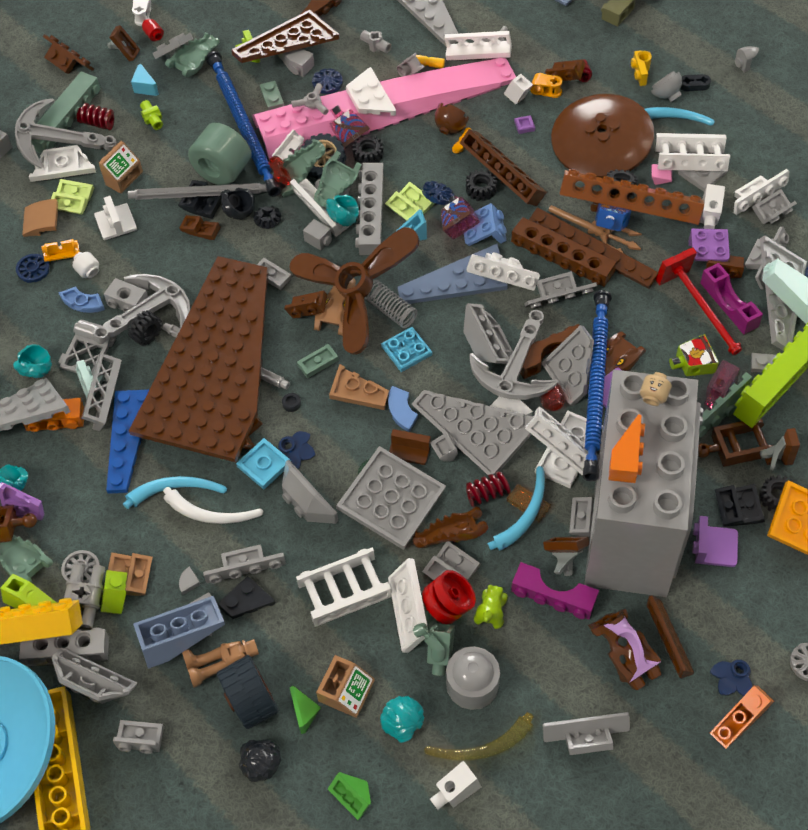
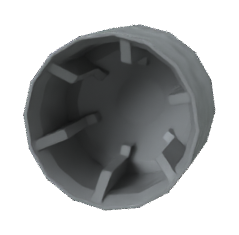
M475 646L465 647L455 652L449 659L446 668L447 692L452 701L460 707L470 710L482 709L491 704L497 696L500 683L499 663L494 655L486 649Z

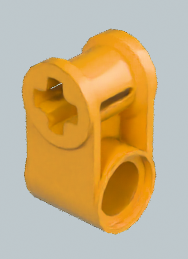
M536 73L534 75L533 85L530 89L531 93L552 98H558L562 95L561 77L543 73Z

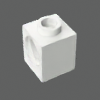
M520 74L511 81L504 95L514 104H517L526 97L533 84Z

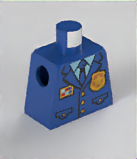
M599 203L595 216L596 226L622 231L628 226L632 210Z

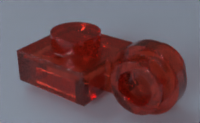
M278 156L271 157L269 165L273 169L275 180L288 186L291 178L288 170L283 167L282 159Z

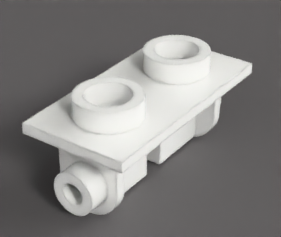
M292 130L275 150L272 157L281 164L283 159L288 158L289 154L294 155L291 152L292 149L298 151L302 144H304L303 141L305 139L295 130Z

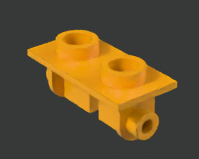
M73 239L61 241V246H58L57 242L45 243L44 246H41L44 262L73 258L80 252L78 241Z

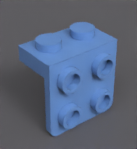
M490 203L464 217L462 225L465 243L470 246L491 235L499 243L505 242L507 230L503 223L504 215L502 211Z

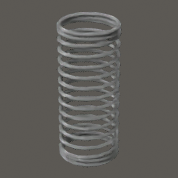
M373 280V287L377 284L378 286L370 297L368 294L367 298L365 297L364 299L391 318L400 327H409L417 317V309L411 307L408 302L388 289L379 280ZM383 289L382 293L378 296V298H376L379 292ZM386 291V293H385V295L382 297V299H381L380 301H378L379 298L382 296V294ZM389 293L388 297H387V298L385 299V301L381 304L382 300H383V299L385 298V296ZM390 296H392L391 299L389 300V302L384 306V304H385V302L388 300V298H389ZM400 303V305H399V307L397 308V310H396L395 312H393L394 309L396 308V306ZM403 305V308L401 309V311L396 315L397 311H398V310L400 309V307ZM413 311L411 316L407 319V321L403 323V321L410 314V312Z

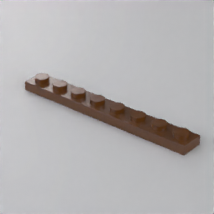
M538 207L529 218L534 223L616 261V272L648 289L656 280L657 271Z

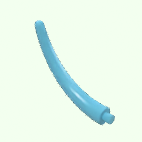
M670 107L644 108L651 119L683 118L710 126L714 125L713 119L684 109Z
M542 466L536 468L535 490L526 511L510 528L493 536L494 541L488 543L490 550L498 548L501 551L510 546L533 523L539 512L544 495L545 474Z
M187 476L166 477L150 481L135 488L125 496L127 500L123 505L127 509L132 505L137 507L145 499L163 491L166 487L171 489L197 487L223 494L227 492V488L219 483L202 478Z

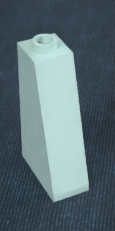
M778 258L766 264L763 269L762 281L807 324L808 278Z

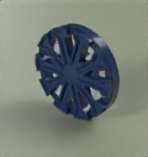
M322 69L319 72L317 71L314 77H312V85L315 89L316 83H319L323 86L320 93L332 94L342 87L343 79L340 72L335 71V69Z
M428 181L422 188V194L436 204L448 205L449 198L454 196L453 191L449 187L447 188L445 184H439L437 181Z
M40 254L26 255L16 265L18 277L27 283L41 281L50 270L49 262H44V256Z

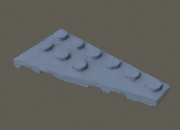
M498 244L474 253V255L485 257L486 253L500 254ZM470 255L398 286V295L408 304L507 290L508 285L501 281L467 272L466 269L471 257Z

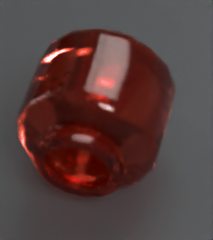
M560 384L539 396L542 406L550 411L561 409L566 401Z

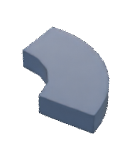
M76 287L59 292L62 301L76 311L92 313L105 310L98 293L92 295L84 294Z
M392 386L388 396L390 413L397 425L410 432L418 418V414L412 411L408 405L409 392Z

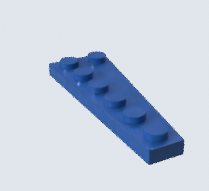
M149 390L115 391L106 489L108 494L128 492L138 447L142 440L140 437L130 435L129 429Z

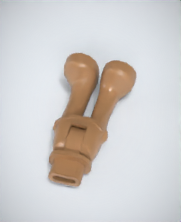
M254 639L247 642L241 640L242 644L240 641L223 643L220 647L202 655H194L190 650L182 652L193 688L200 686L203 680L213 676L219 670L244 656L250 655V657L258 655L259 652ZM221 658H222V661H220V662H217V663H215V664H213V665H210V666H208V667H205V668L198 669L199 667H201V666H203V665H206V664H208V663H210V662H213V661H215V660H218V659H221Z

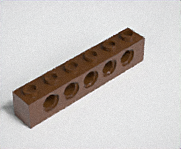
M468 129L460 144L525 203L538 206L547 192L481 133Z
M524 217L512 230L511 242L516 246L523 247L532 254H537L549 262H554L563 269H568L580 277H585L593 283H597V285L605 287L615 273L616 261Z

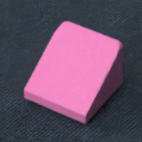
M652 164V179L655 185L672 182V170H658V165Z

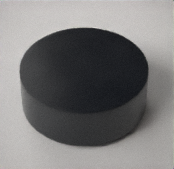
M288 393L282 398V406L288 412L297 411L301 407V399L295 393Z

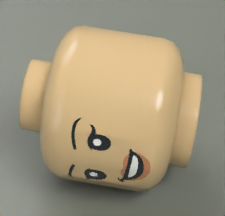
M655 372L644 378L640 395L645 403L659 406V404L666 402L672 385L666 379L667 376L665 374Z

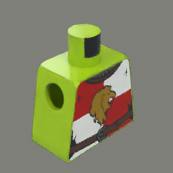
M705 334L679 345L676 357L669 360L672 369L682 367L686 376L716 373L719 364Z

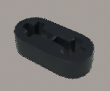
M705 74L682 76L680 89L683 91L707 90L710 87L711 78Z

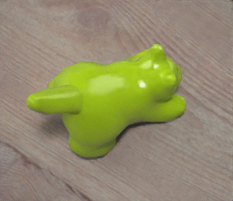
M489 585L488 589L483 590L482 603L476 609L473 619L476 624L480 625L482 622L491 623L495 629L503 626L504 615L502 608L507 602L508 595L503 593L502 587Z

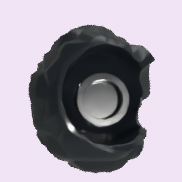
M237 188L235 191L227 189L220 193L223 212L229 218L245 219L255 209V198L248 189Z
M253 739L244 743L240 748L241 760L239 768L249 781H265L276 773L281 758L279 747L273 740Z

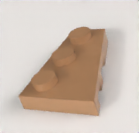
M339 364L329 397L333 400L385 410L389 390L372 381L361 378L356 372L352 373Z

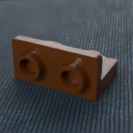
M583 59L554 62L553 68L546 69L545 73L547 75L559 76L562 78V81L579 80L586 63Z
M729 255V260L726 262L708 260L706 261V269L719 263L730 275V278H742L744 257Z
M319 291L295 296L292 299V304L285 305L284 309L292 318L324 313L327 293Z

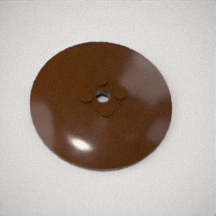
M596 94L573 102L557 117L551 134L553 151L566 168L578 170L581 174L593 173L597 175L596 177L604 178L611 170L615 171L618 169L620 171L622 169L626 172V170L631 171L648 156L654 141L653 123L646 110L635 101L615 94ZM599 129H606L605 132H598Z

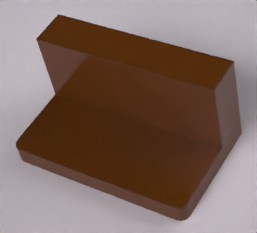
M393 429L389 452L406 462L425 465L431 447V436Z

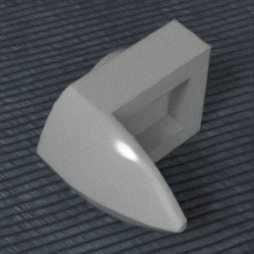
M746 46L738 49L735 58L736 66L743 72L749 71L752 58L758 54L759 48Z
M447 433L430 442L441 461H454L458 450Z

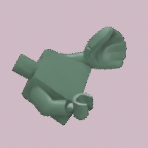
M423 604L427 625L425 623L415 625L413 633L417 638L425 637L424 641L428 645L427 663L433 664L432 674L443 676L445 675V666L448 665V661L452 657L455 625L440 624L439 621L431 616Z

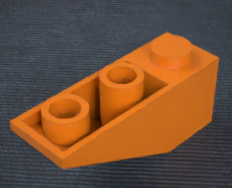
M81 398L63 399L70 410L69 413L65 414L64 411L58 412L52 418L24 425L26 431L37 432L46 429L54 431L60 428L76 429L77 427H84L82 415L85 407Z
M637 415L612 449L608 480L635 483L637 475H641L643 462H639V456L643 455L644 443L640 442V437H644L645 424L641 423L642 415Z
M754 685L710 734L727 749L774 701L759 686Z

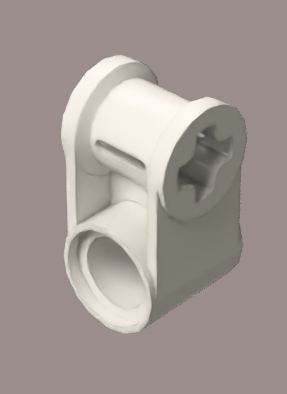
M133 0L132 12L135 15L136 25L142 26L143 21L149 18L151 0Z

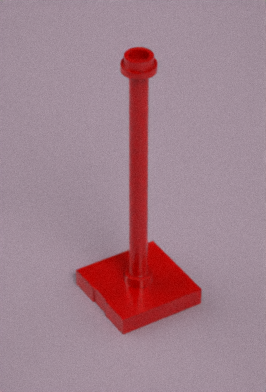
M694 247L662 261L655 280L659 286L679 277L729 346L728 352L732 355L741 352V344L739 342L735 343L686 275L690 271L697 254Z

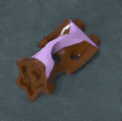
M626 609L606 614L588 626L596 637L602 635L608 640L611 649L608 655L617 669L620 681L627 682L633 690H639L645 685L641 677L643 673H646L651 680L661 675L658 666L661 659L649 646L644 635L639 630L635 631L630 626L627 620L628 613ZM620 637H624L627 640L626 646H621L618 643ZM621 655H623L626 659V662L624 664H622L620 661Z

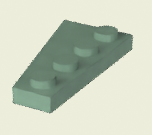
M746 372L742 376L743 381L738 385L734 383L724 398L720 396L713 404L711 410L706 409L703 412V422L699 430L700 438L710 428L718 426L726 416L729 417L735 412L737 408L735 403L742 396L740 395L747 385L751 387V375Z

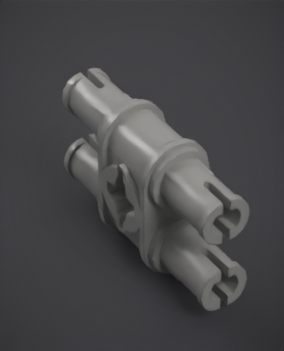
M74 562L70 580H67L65 584L67 586L64 598L79 600L80 607L84 608L82 615L83 624L81 626L93 628L96 611L100 609V598L104 590L102 582L106 568L101 565H93L90 582L83 583L85 564Z

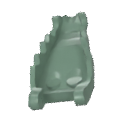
M205 32L203 38L199 40L195 38L193 41L189 40L188 45L183 44L181 48H178L174 55L166 60L165 65L169 68L175 67L182 71L183 76L190 77L201 69L206 56L219 45V39Z
M312 139L310 145H307L306 148L301 147L298 151L295 150L294 155L289 154L288 158L283 159L279 168L271 173L277 181L281 179L286 185V188L281 190V195L284 198L295 193L290 181L295 179L298 184L301 183L315 163L325 154L326 149L323 143Z
M337 150L325 163L318 189L313 198L319 206L326 208L327 199H334L336 195H341L355 182L362 166L361 163L357 162L354 169L339 162L338 159L341 153Z
M13 535L12 541L0 543V563L9 576L15 574L32 582L31 577L43 567L49 568L53 565V561L35 543L32 544L29 540L23 541L20 536L16 537Z

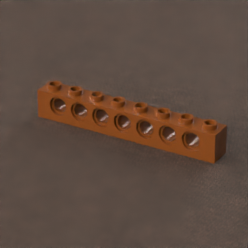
M575 169L564 171L560 195L699 225L704 208V201L699 196L691 195V197H688L677 191L673 193L666 192L663 188L651 189L645 184L632 185L631 182L626 180L618 182L607 176H604V178L596 177L597 175L593 173L581 174ZM582 181L585 185L578 188L575 183ZM595 185L602 187L600 191H594L592 188ZM618 189L620 192L617 195H612L610 190ZM631 192L637 194V196L633 199L627 197V195ZM647 196H652L654 198V200L649 203L646 202L644 199ZM664 200H670L671 204L669 206H663L662 202ZM681 204L689 205L686 210L679 208Z

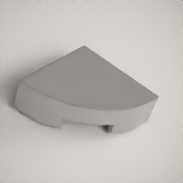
M190 566L180 576L179 588L182 595L200 585Z

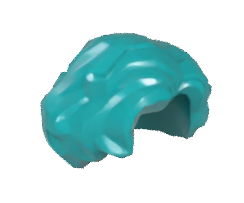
M336 195L334 199H327L326 201L327 213L334 222L344 227L351 226L356 222L359 216L357 201L352 196Z
M36 344L27 345L17 354L18 360L13 364L14 369L20 375L33 378L44 377L51 370L52 366L51 356L48 351Z
M9 464L0 469V483L3 482L20 491L24 489L28 479V472L25 469Z
M398 696L387 702L380 716V723L384 732L397 739L400 743L409 741L413 737L414 731L422 728L421 726L423 725L424 711L421 704L409 696Z

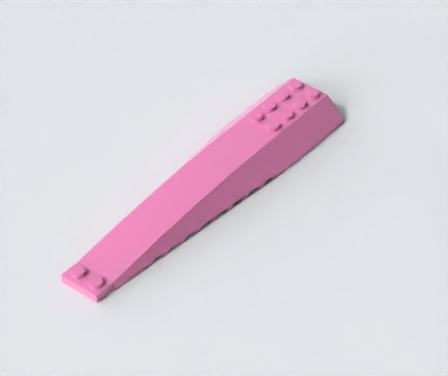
M500 57L381 81L380 84L396 109V115L390 116L391 112H380V115L358 113L348 93L344 90L320 96L322 105L329 110L326 115L318 109H310L306 106L292 108V104L253 114L252 118L256 128H259L265 144L266 154L271 164L278 162L272 155L292 130H295L305 139L303 142L311 139L310 137L313 135L317 136L319 133H323V135L328 133L340 140L339 132L341 127L338 126L336 131V124L333 121L349 110V114L357 116L346 118L347 122L353 119L362 120L363 122L353 121L350 123V126H368L370 129L362 134L367 135L370 134V131L376 129L379 131L387 125L399 124L400 121L407 118L410 120L415 118L416 115L430 113V110L436 109L440 103H444L443 106L450 103L456 104L461 102L462 99H470L499 89L501 86L510 84L516 76L506 57ZM338 105L341 112L335 115L332 109ZM343 129L341 132L340 141L344 143L345 134L348 129ZM350 131L347 133L346 141L352 137Z

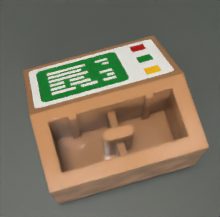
M122 141L114 146L99 162L105 185L119 193H122L143 172L140 160Z
M335 655L316 692L318 702L357 718L375 679L355 663Z

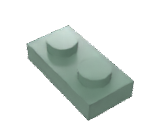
M276 81L260 84V90L268 110L284 106Z
M327 344L297 361V366L309 378L339 361V358L330 345Z

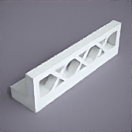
M509 31L445 35L447 46L446 60L505 58L511 56L512 43ZM506 37L507 41H500L498 38ZM483 38H488V39L491 40V41H489V42H484V41H482V39H483ZM472 39L474 42L468 43L466 40ZM450 40H456L458 43L450 44Z
M306 178L299 184L295 179L290 181L295 194L323 224L331 228V232L336 237L348 228L334 222L329 217L326 208L319 206L313 198L317 189Z
M539 406L535 411V417L526 425L525 429L582 475L584 461L588 454V451L585 449V443Z

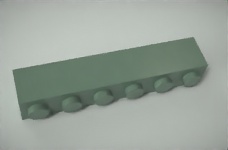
M81 71L37 124L66 130L68 127H71L73 121L77 118L78 109L83 107L85 103L90 104L93 97L99 93L101 88L98 78ZM39 139L31 140V145H34L35 151L39 153L46 149H52L56 143Z

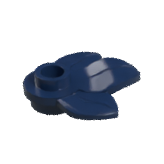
M303 431L296 432L292 437L286 436L282 438L278 445L280 452L288 457L297 469L301 466V460H309L315 456L314 449L307 443L310 439V434ZM287 444H292L290 449L285 448Z
M734 660L731 663L721 661L710 670L712 675L720 679L718 682L720 695H731L738 691L739 694L745 696L752 688L749 678L750 666L743 660ZM740 668L743 673L739 674L735 669Z

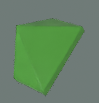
M292 686L290 691L301 734H304L321 708L296 687Z
M339 772L328 787V790L357 820L361 819L371 804L368 782Z

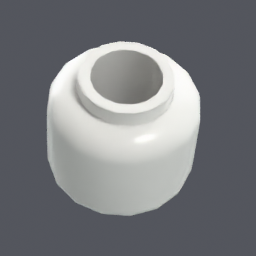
M79 252L74 256L72 266L82 278H92L99 272L100 264L90 252Z

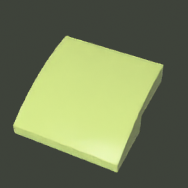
M60 179L57 192H53L51 199H57L59 211L82 215L93 194L94 186Z
M411 182L400 193L396 191L385 203L387 207L406 221L419 209L424 214L435 204L428 200L422 194V191Z

